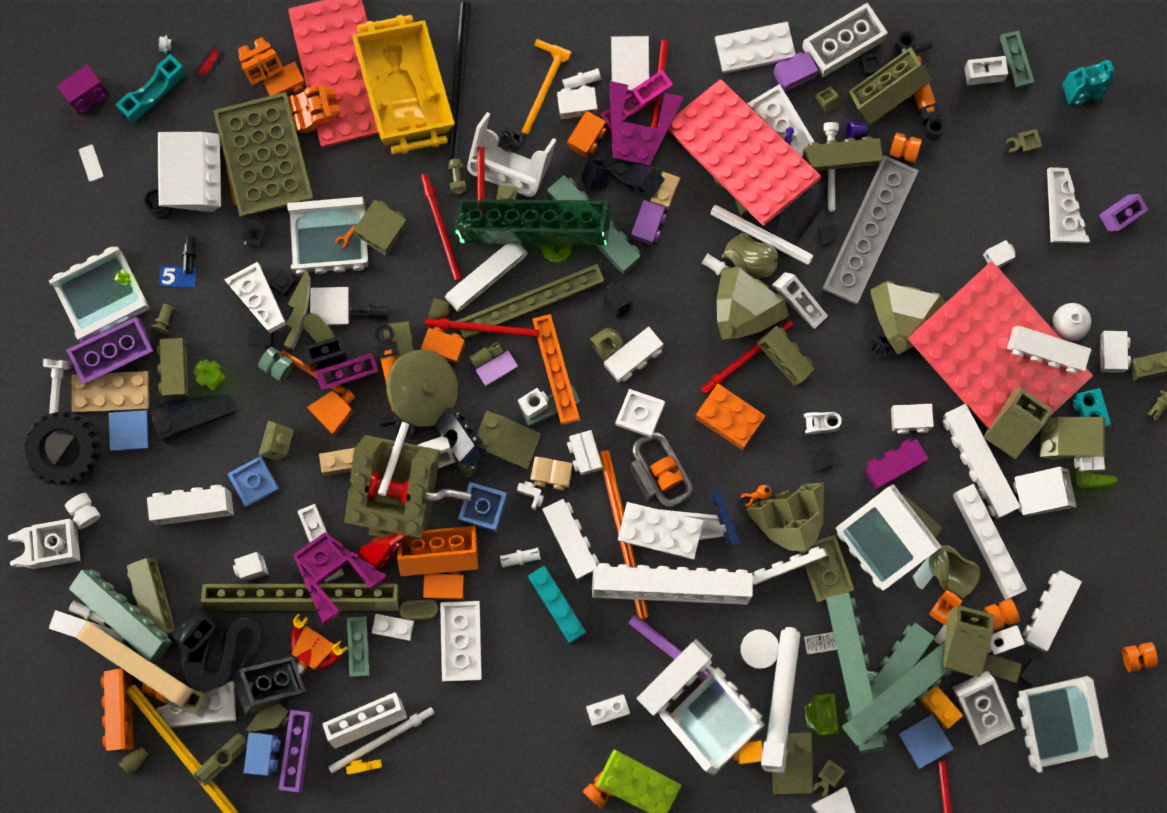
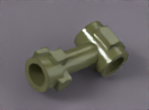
M460 159L449 160L448 168L452 170L454 182L450 183L451 193L456 195L463 194V192L467 191L465 181H461L460 169L463 168L462 162H460Z

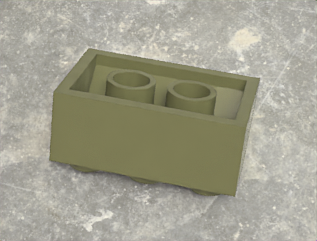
M775 326L757 344L795 386L803 382L814 370L813 362L799 352L800 348L795 342H790L787 338L788 334L783 328Z

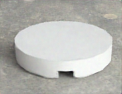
M754 630L744 637L741 643V655L749 666L756 669H764L771 666L777 660L779 643L771 632Z

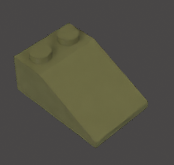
M486 410L477 436L483 440L482 444L487 450L484 454L528 470L541 434Z
M1104 417L1048 418L1041 428L1040 457L1050 460L1105 456Z
M811 732L788 733L784 773L772 772L773 794L813 793Z

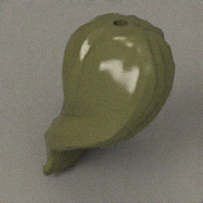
M741 233L730 240L722 255V258L731 259L736 267L745 269L746 273L754 279L771 276L778 266L776 249L769 243L756 241L753 236L747 233Z
M948 545L942 546L930 555L929 568L932 574L938 578L940 586L945 591L948 590L956 594L962 600L975 589L980 577V568L975 562L963 558L955 548Z

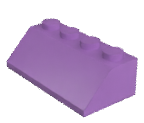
M137 317L66 350L82 384L88 383L153 352L143 324Z

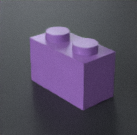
M808 51L797 53L792 57L793 59L783 60L776 64L773 74L784 92L817 77L818 69Z
M1140 194L1127 195L1099 216L1108 231H1119L1147 212L1148 208Z
M644 200L632 230L631 239L649 246H653L654 241L658 242L661 231H658L660 224L664 225L667 218L665 207Z

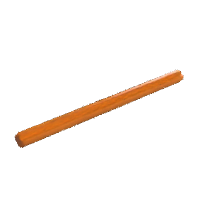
M608 450L601 451L599 457L619 536L624 510L610 453ZM620 542L625 564L630 565V568H637L632 544ZM634 600L638 617L641 619L648 618L649 613L646 600Z

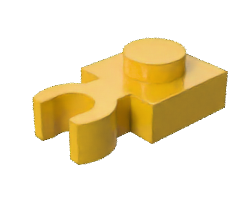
M380 759L365 763L362 760L350 762L351 766L346 767L347 774L352 775L382 768V763Z

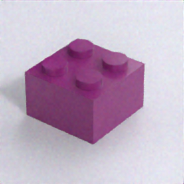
M86 65L57 85L78 115L89 111L91 106L97 102H102L109 94L89 65Z

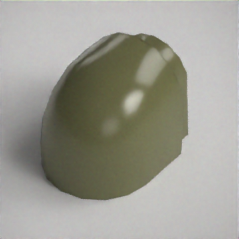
M434 298L427 319L441 320V318H446L450 312V303Z

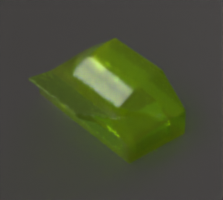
M835 694L814 695L813 700L805 705L807 727L816 731L818 735L838 734Z

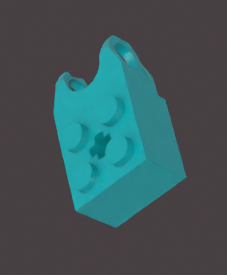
M1106 60L1100 64L1086 68L1081 67L1069 72L1062 84L1068 104L1081 105L1089 99L1099 100L1103 98L1115 80L1113 65L1110 60Z

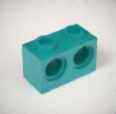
M1100 388L1078 393L1074 397L1073 406L1075 411H1078L1080 417H1104L1105 429L1111 425ZM1084 398L1090 399L1092 406H1086Z

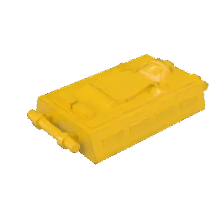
M398 15L392 19L377 22L367 21L366 24L357 25L359 33L353 34L352 37L379 136L383 144L399 143L400 145L391 147L392 154H405L410 150L429 146L438 147L439 144L447 143L446 135L437 137V135L447 133L454 126V120L425 20L413 22L412 15ZM430 136V139L406 143L409 140Z

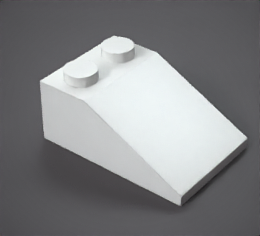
M988 671L983 672L981 677L974 676L952 687L979 745L1015 729L996 681Z

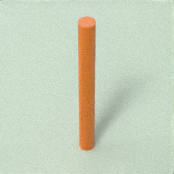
M285 350L281 351L282 357L287 356L294 361L296 367L317 379L315 371L311 372L308 364ZM340 384L331 387L340 394L347 391V388Z

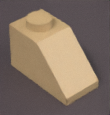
M663 172L662 176L665 180L651 198V202L665 207V212L668 213L681 178Z

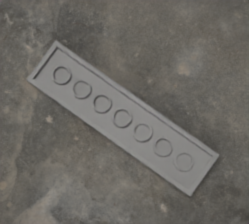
M884 155L883 161L878 167L822 290L855 305L858 304L919 170Z

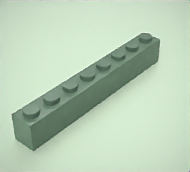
M848 592L826 597L851 713L852 717H854L877 698L876 692L872 693L871 685H874L872 673L868 674L866 667L870 666L868 654L864 655L862 649L866 645L863 635L859 636L858 628H861L859 616L855 617L854 610L857 609L855 598H851ZM876 731L873 734L875 738L866 745L864 742L859 745L861 754L884 750V744L888 743L885 731L881 733Z
M945 641L842 726L856 746L863 742L865 745L875 738L873 734L876 731L881 733L889 726L887 724L889 720L894 722L902 715L900 712L902 709L908 710L915 704V698L921 699L929 692L927 690L928 687L934 688L942 681L940 679L941 676L947 677L953 672V670L943 668Z

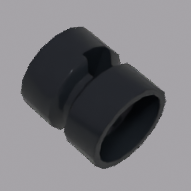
M151 189L145 194L144 205L152 216L157 219H164L170 216L173 211L172 207L159 206V189Z

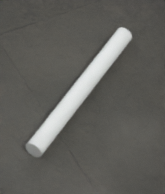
M402 422L378 492L381 496H386L409 427L408 423Z

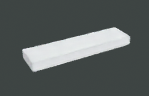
M316 504L297 511L309 542H312L324 532L327 533ZM342 568L325 579V581L329 582L344 576Z

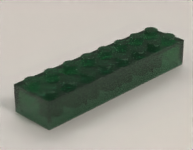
M460 199L454 232L458 243L607 245L612 213L608 200Z

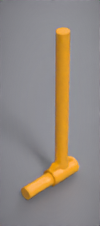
M539 39L536 40L534 46L550 52L554 61L521 131L522 134L527 136L561 62L569 61L572 54L567 49L557 45L553 46Z

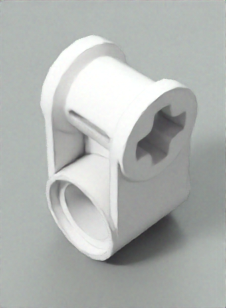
M836 412L804 414L807 427L805 434L836 432L840 428L841 417ZM829 418H834L837 420L838 424L836 426H830L828 425L827 420Z

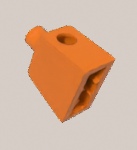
M333 390L307 408L335 437L353 414L348 404L356 397L349 390L339 397Z

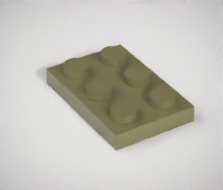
M836 535L817 540L810 549L819 546L820 549L826 550L828 557L807 564L804 567L816 602L818 603L826 600V597L852 592L854 587ZM800 552V554L804 556L809 554V552Z

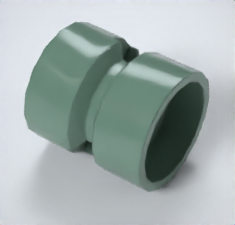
M270 347L261 357L258 367L266 373L271 372L272 377L282 382L291 372L294 361L287 356L282 357L281 352Z

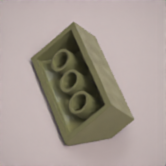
M910 47L851 89L849 93L859 111L871 124L879 120L889 110L894 109L899 103L910 98L913 93L927 86L933 79Z

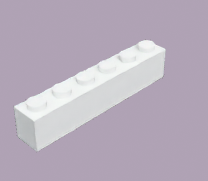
M964 404L945 413L943 416L944 420H942L943 426L953 436L951 437L952 443L956 448H959L961 452L960 458L964 465H968L971 479L973 482H977L981 498L986 499L990 515L992 517L995 516L997 520L1020 508L967 405Z
M974 484L954 493L953 497L1004 599L1007 600L1026 591L1027 588Z

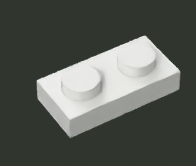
M375 614L372 634L411 641L414 621Z

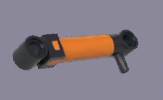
M903 31L898 35L895 49L900 55L911 47L921 61L919 52L932 49V43L926 42L916 45L915 35L912 32ZM901 41H908L910 45L905 46ZM928 83L927 86L919 89L913 95L919 110L918 116L921 125L926 124L924 129L925 136L930 140H937L942 136L946 126L941 118L942 112L938 102L936 103ZM930 126H937L939 131H933Z
M383 324L376 328L374 336L381 343V345H377V350L387 386L388 374L395 361L400 358L397 341L392 342L395 337L394 328L391 325ZM383 328L390 332L388 339H382L380 336V331ZM392 409L393 417L380 419L379 426L384 427L395 424V431L398 434L404 421ZM410 425L411 430L406 433L405 438L410 437L415 432L416 426Z

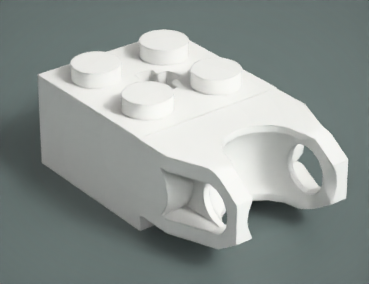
M70 519L32 525V527L23 528L17 533L8 536V539L12 542H22L25 544L23 555L10 561L11 566L14 568L27 567L38 569L80 561L78 527Z

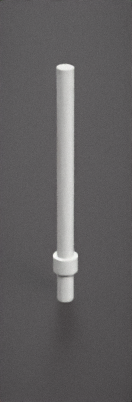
M430 707L419 714L416 713L410 716V719L330 765L328 767L331 773L336 772L409 728L422 724L423 720L432 716L435 712Z

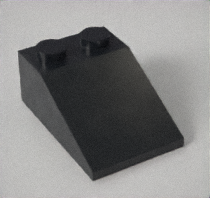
M294 656L239 669L233 677L245 714L264 710L306 693Z

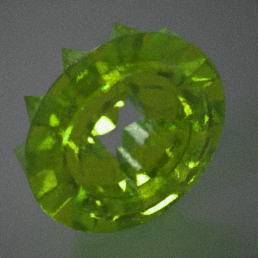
M552 233L545 237L541 248L545 258L550 262L559 263L566 260L571 254L572 245L569 238L564 234ZM555 241H557L559 247H562V249H559L558 255H556L555 250H551L555 246Z

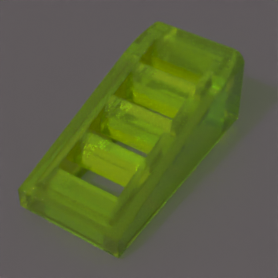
M1075 472L1073 474L1075 489L1077 490L1110 486L1118 481V478L1114 476L1086 472Z

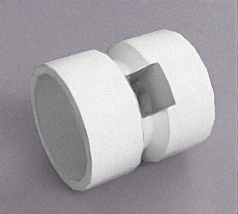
M87 493L79 494L65 504L70 515H75L73 521L78 529L86 528L100 518L96 507L91 506V499Z

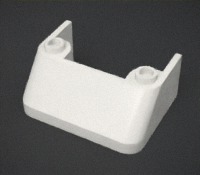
M487 112L476 127L467 164L468 171L477 177V147H485V180L497 185L514 186L518 188L519 194L527 197L534 196L550 164L556 139H552L545 151H536L531 159L511 151L506 152L498 147L499 138L497 134L487 129L490 113Z

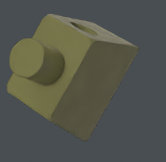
M268 421L258 456L274 461L285 457L289 450L294 429Z

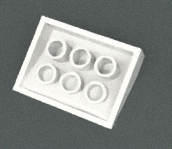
M207 132L158 133L159 206L213 212L221 207L219 134Z

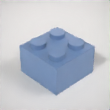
M469 482L466 493L472 494L471 501L464 500L458 520L461 523L497 533L508 498L507 493Z
M249 733L244 773L274 776V772L278 771L279 760H276L277 752H280L281 749L279 736Z

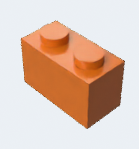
M295 61L284 66V70L270 77L268 74L265 75L266 79L262 81L270 96L286 92L287 96L292 93L297 94L307 87Z
M586 111L567 141L568 148L586 158L590 153L593 154L598 146L596 144L598 139H602L606 134V121Z
M434 327V329L428 328L421 350L436 352L448 362L458 365L466 343L461 335L456 333L449 335L445 333V330Z
M459 571L449 572V575L441 573L424 574L423 597L436 600H464V575H460Z

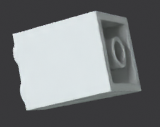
M1057 467L1014 477V491L1019 496L1018 503L1020 508L1018 510L1024 516L1077 507L1069 469Z

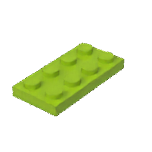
M613 750L596 786L648 813H668L681 784Z

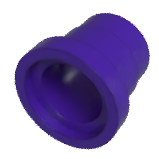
M848 121L846 127L848 139L867 136V123Z

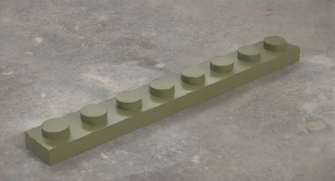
M598 264L459 319L457 322L499 326L605 283ZM460 330L464 339L481 333L480 331Z

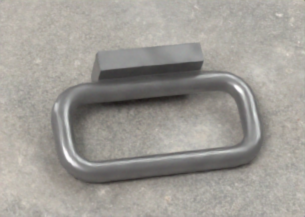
M654 432L652 438L643 436L635 441L632 452L636 460L631 462L629 469L646 499L649 500L656 495L661 504L673 507L690 498L693 493L692 482L666 437L661 433ZM652 440H658L666 454L673 457L677 465L675 469L680 470L684 478L685 492L673 499L665 497L640 453V447Z

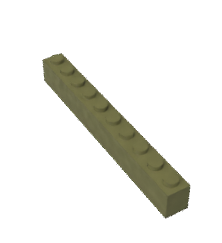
M203 584L201 603L206 611H317L306 584ZM318 584L339 611H399L400 590L398 584H380L373 590L367 584Z

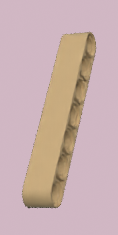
M86 621L76 636L77 639L182 708L194 691L89 621Z

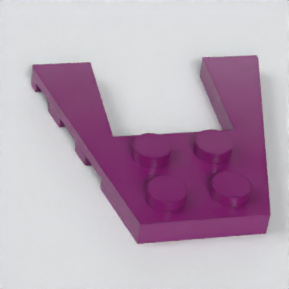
M610 81L612 157L616 160L639 165L645 164L649 167L683 97L665 93L658 128L641 126L621 121L628 85Z
M325 532L293 555L323 625L339 615L340 612L318 584L349 563L371 590L387 579L386 574L381 573L373 565L359 558L357 554L346 549L344 545Z

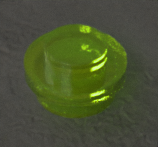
M123 269L121 271L116 270L114 279L123 286L132 283L131 274Z

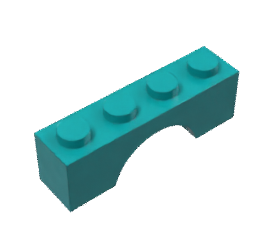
M169 54L156 66L153 77L146 85L137 91L128 92L115 105L134 124L186 76L187 72Z
M545 566L528 575L529 580L569 644L584 636L586 631Z

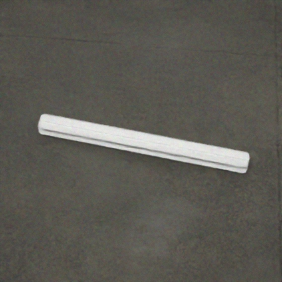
M717 205L711 210L710 214L764 243L771 244L774 248L807 265L813 259L812 254Z

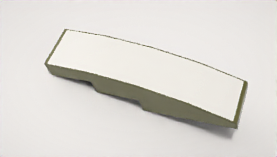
M306 271L288 303V306L293 311L286 323V326L291 331L284 346L290 351H294L304 327L303 320L308 313L311 276Z
M55 610L48 629L76 638L87 620ZM91 622L125 645L126 640L114 629Z

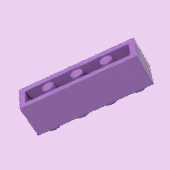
M290 710L279 790L302 792L313 713Z

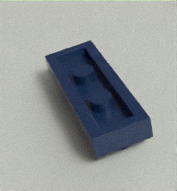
M720 488L712 491L713 495L710 498L713 506L718 507L719 514L716 515L719 524H724L726 530L723 533L727 544L730 543L731 547L740 543Z

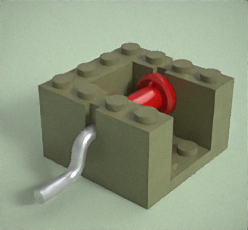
M365 435L355 447L350 476L352 486L348 491L344 523L421 538L430 523L433 501L441 500L444 497L471 501V493L450 489L434 493L441 450L403 443L386 496L379 495L378 492L395 441Z

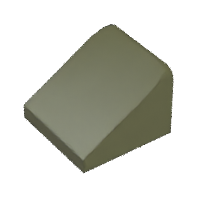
M831 86L815 95V98L826 114L842 106L840 96Z

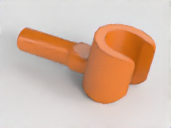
M354 225L344 237H338L336 244L338 245L341 240H345L341 248H347L349 245L348 240L354 233L356 226Z

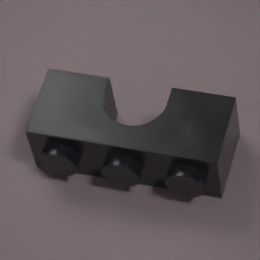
M448 407L437 420L435 426L442 437L453 441L457 439L456 444L451 449L460 463L472 467L487 450L482 444L483 440L475 434L474 427L466 421V415L458 409L454 410Z

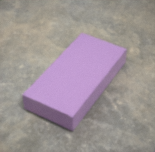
M506 351L477 368L476 372L486 387L517 369L518 365L510 352Z

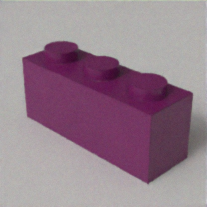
M367 353L316 370L315 373L320 389H327L378 372L373 353Z
M909 439L900 444L902 448L896 451L893 448L884 453V458L880 460L875 458L867 463L868 467H866L865 472L876 490L928 460L917 439L914 441Z

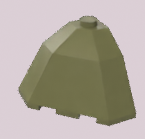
M742 267L723 268L717 295V323L721 338H741L760 332L787 318L789 313L785 298L779 293L777 295L768 289L769 286L759 279H754L748 275L747 271Z
M889 281L870 289L878 320L888 341L897 354L914 346L907 338L945 304L944 299L939 293H928L910 286L895 285Z
M824 483L805 484L800 486L796 492L790 493L787 490L776 494L775 499L758 500L749 506L746 512L771 541L790 551L806 552L816 543L823 524Z

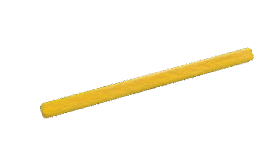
M137 685L130 686L126 690L127 694L193 774L201 767L199 762ZM213 780L206 786L202 785L223 813H239Z

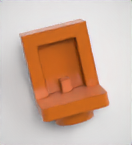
M946 590L939 597L929 614L946 625L947 613L956 606H960L963 601L956 594Z

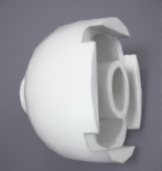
M1064 304L1056 310L1052 317V329L1062 340L1079 341L1090 330V313L1080 304Z

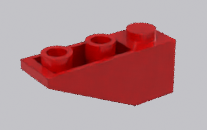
M401 533L377 537L364 545L357 555L380 571L388 564L387 561L394 556L393 552L401 546L400 542L404 535Z

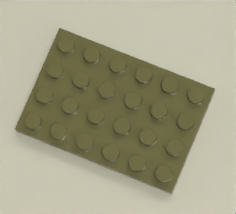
M286 92L213 110L240 218L287 206V203L305 202L314 199Z

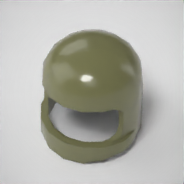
M610 327L601 330L589 339L603 362L623 347V340L620 334Z

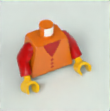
M298 614L293 620L294 628L291 634L292 655L299 659L296 663L299 673L302 675L308 666L314 670H323L334 665L341 654L348 648L340 649L339 644L341 641L336 644L328 641L305 625L308 621L307 617H305L303 622L300 621V614Z

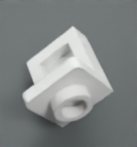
M530 482L519 483L517 492L534 498L532 509L536 510L537 506L541 507L544 496L541 495L542 490L535 488L536 485Z

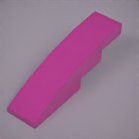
M663 70L632 89L626 95L621 121L625 122L673 86ZM610 107L600 114V118L606 121L609 131L612 130Z

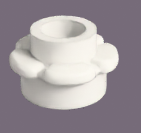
M167 35L159 37V52H165L166 54L167 50H171V39H167Z

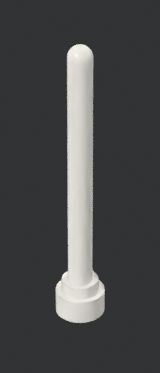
M824 123L827 141L835 140V136L839 132L838 123ZM835 169L828 170L829 212L835 210Z

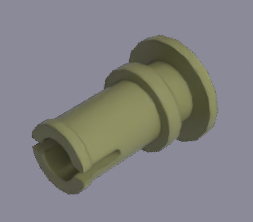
M163 304L158 318L154 321L156 324L151 325L150 328L157 333L168 334L169 331L166 328L170 325L168 322L174 307Z
M1162 390L1159 392L1162 396L1156 399L1157 402L1147 413L1149 417L1152 418L1153 416L1155 421L1159 420V417L1167 408V392Z

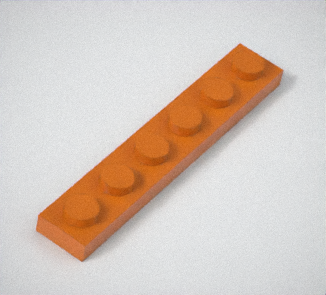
M551 314L532 319L534 327L540 330L539 337L537 338L561 425L579 421L580 417Z

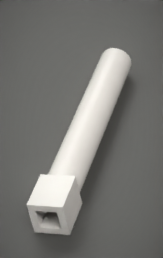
M792 627L785 628V630L781 631L767 740L764 742L761 764L764 771L784 773L786 742L800 642V633Z

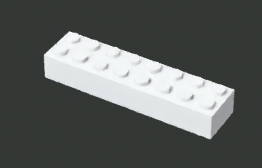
M603 563L594 567L592 598L748 605L752 598L753 573H748L747 570L728 572L727 569H717L715 572L708 571L707 568H697V571H693L687 567H678L677 570H671L667 566L649 569V566L646 565L630 568V565L626 564L610 567V564Z

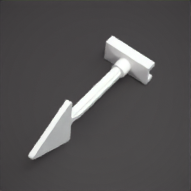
M43 360V367L51 368V377H53L49 414L58 412L63 370H72V362ZM56 431L49 435L45 443V451L53 464L56 465L74 439V435L60 434Z

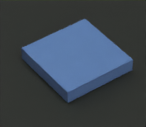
M147 410L109 413L111 452L149 449Z
M261 456L228 473L245 508L280 490L264 458Z
M933 714L898 734L918 769L953 750Z

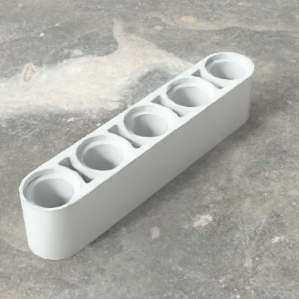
M515 238L512 239L451 289L445 296L446 300L457 312L461 311L523 260L528 252Z

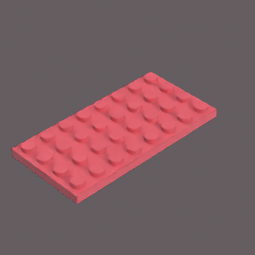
M322 0L288 9L307 88L324 85V88L334 87L336 99L329 100L328 104H338L340 108V116L331 118V122L320 124L317 128L321 147L325 148L378 135L375 116L352 37L353 34L359 33L357 25L366 24L367 22L363 1Z
M721 79L675 115L667 130L763 226L821 179V175Z

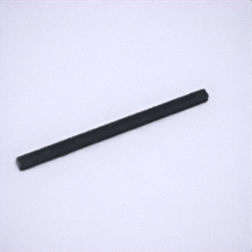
M465 1L460 3L451 109L454 126L450 129L448 161L458 159L471 6L470 2Z

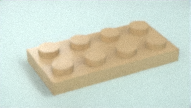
M148 371L107 373L85 384H82L78 374L72 375V412L149 410Z

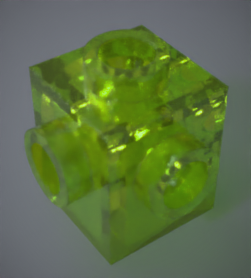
M207 359L200 361L195 366V371L193 372L197 376L195 380L202 387L207 385L212 391L226 378L219 371L221 367L214 360L212 362H209Z

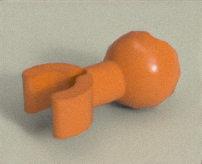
M760 485L756 492L752 494L744 493L741 495V498H751L750 502L745 504V507H749L753 501L759 498L761 500L770 498L772 491L769 486ZM767 488L770 489V492H769V493H766V492H765V490H766Z

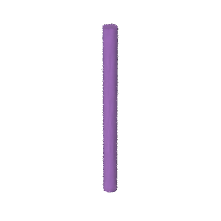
M636 614L629 621L628 624L674 660L683 652ZM706 669L703 672L700 670L696 672L697 678L702 682L711 674ZM716 680L710 688L745 715L742 708Z

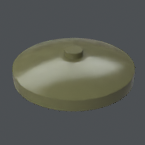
M422 349L405 353L395 361L388 374L387 396L389 403L397 416L410 425L417 427L436 425L441 415L448 407L453 409L457 401L458 383L453 368L444 357L430 350Z

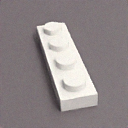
M818 546L808 550L809 554L801 556V554L790 557L791 561L783 563V561L772 564V569L766 571L765 568L759 569L754 572L752 584L762 583L828 557L826 550L820 549Z

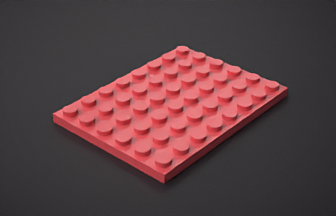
M993 261L989 262L907 338L987 429L990 428L1014 389H1024L1053 409L1050 414L1051 416L1093 376L1087 368L1085 371L1073 374L1067 372L1066 368L1061 366L1060 368L1048 366V362L1045 361L1041 363L1032 361L1030 356L1024 355V357L1013 355V351L1007 349L1012 329L1016 326H1022L1059 339L1060 337Z

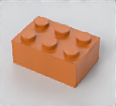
M717 384L697 412L695 419L743 451L764 421L765 415Z

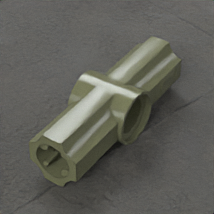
M239 733L230 739L193 773L199 783L206 786L247 748V740ZM218 755H223L226 758L225 764H220L217 761Z

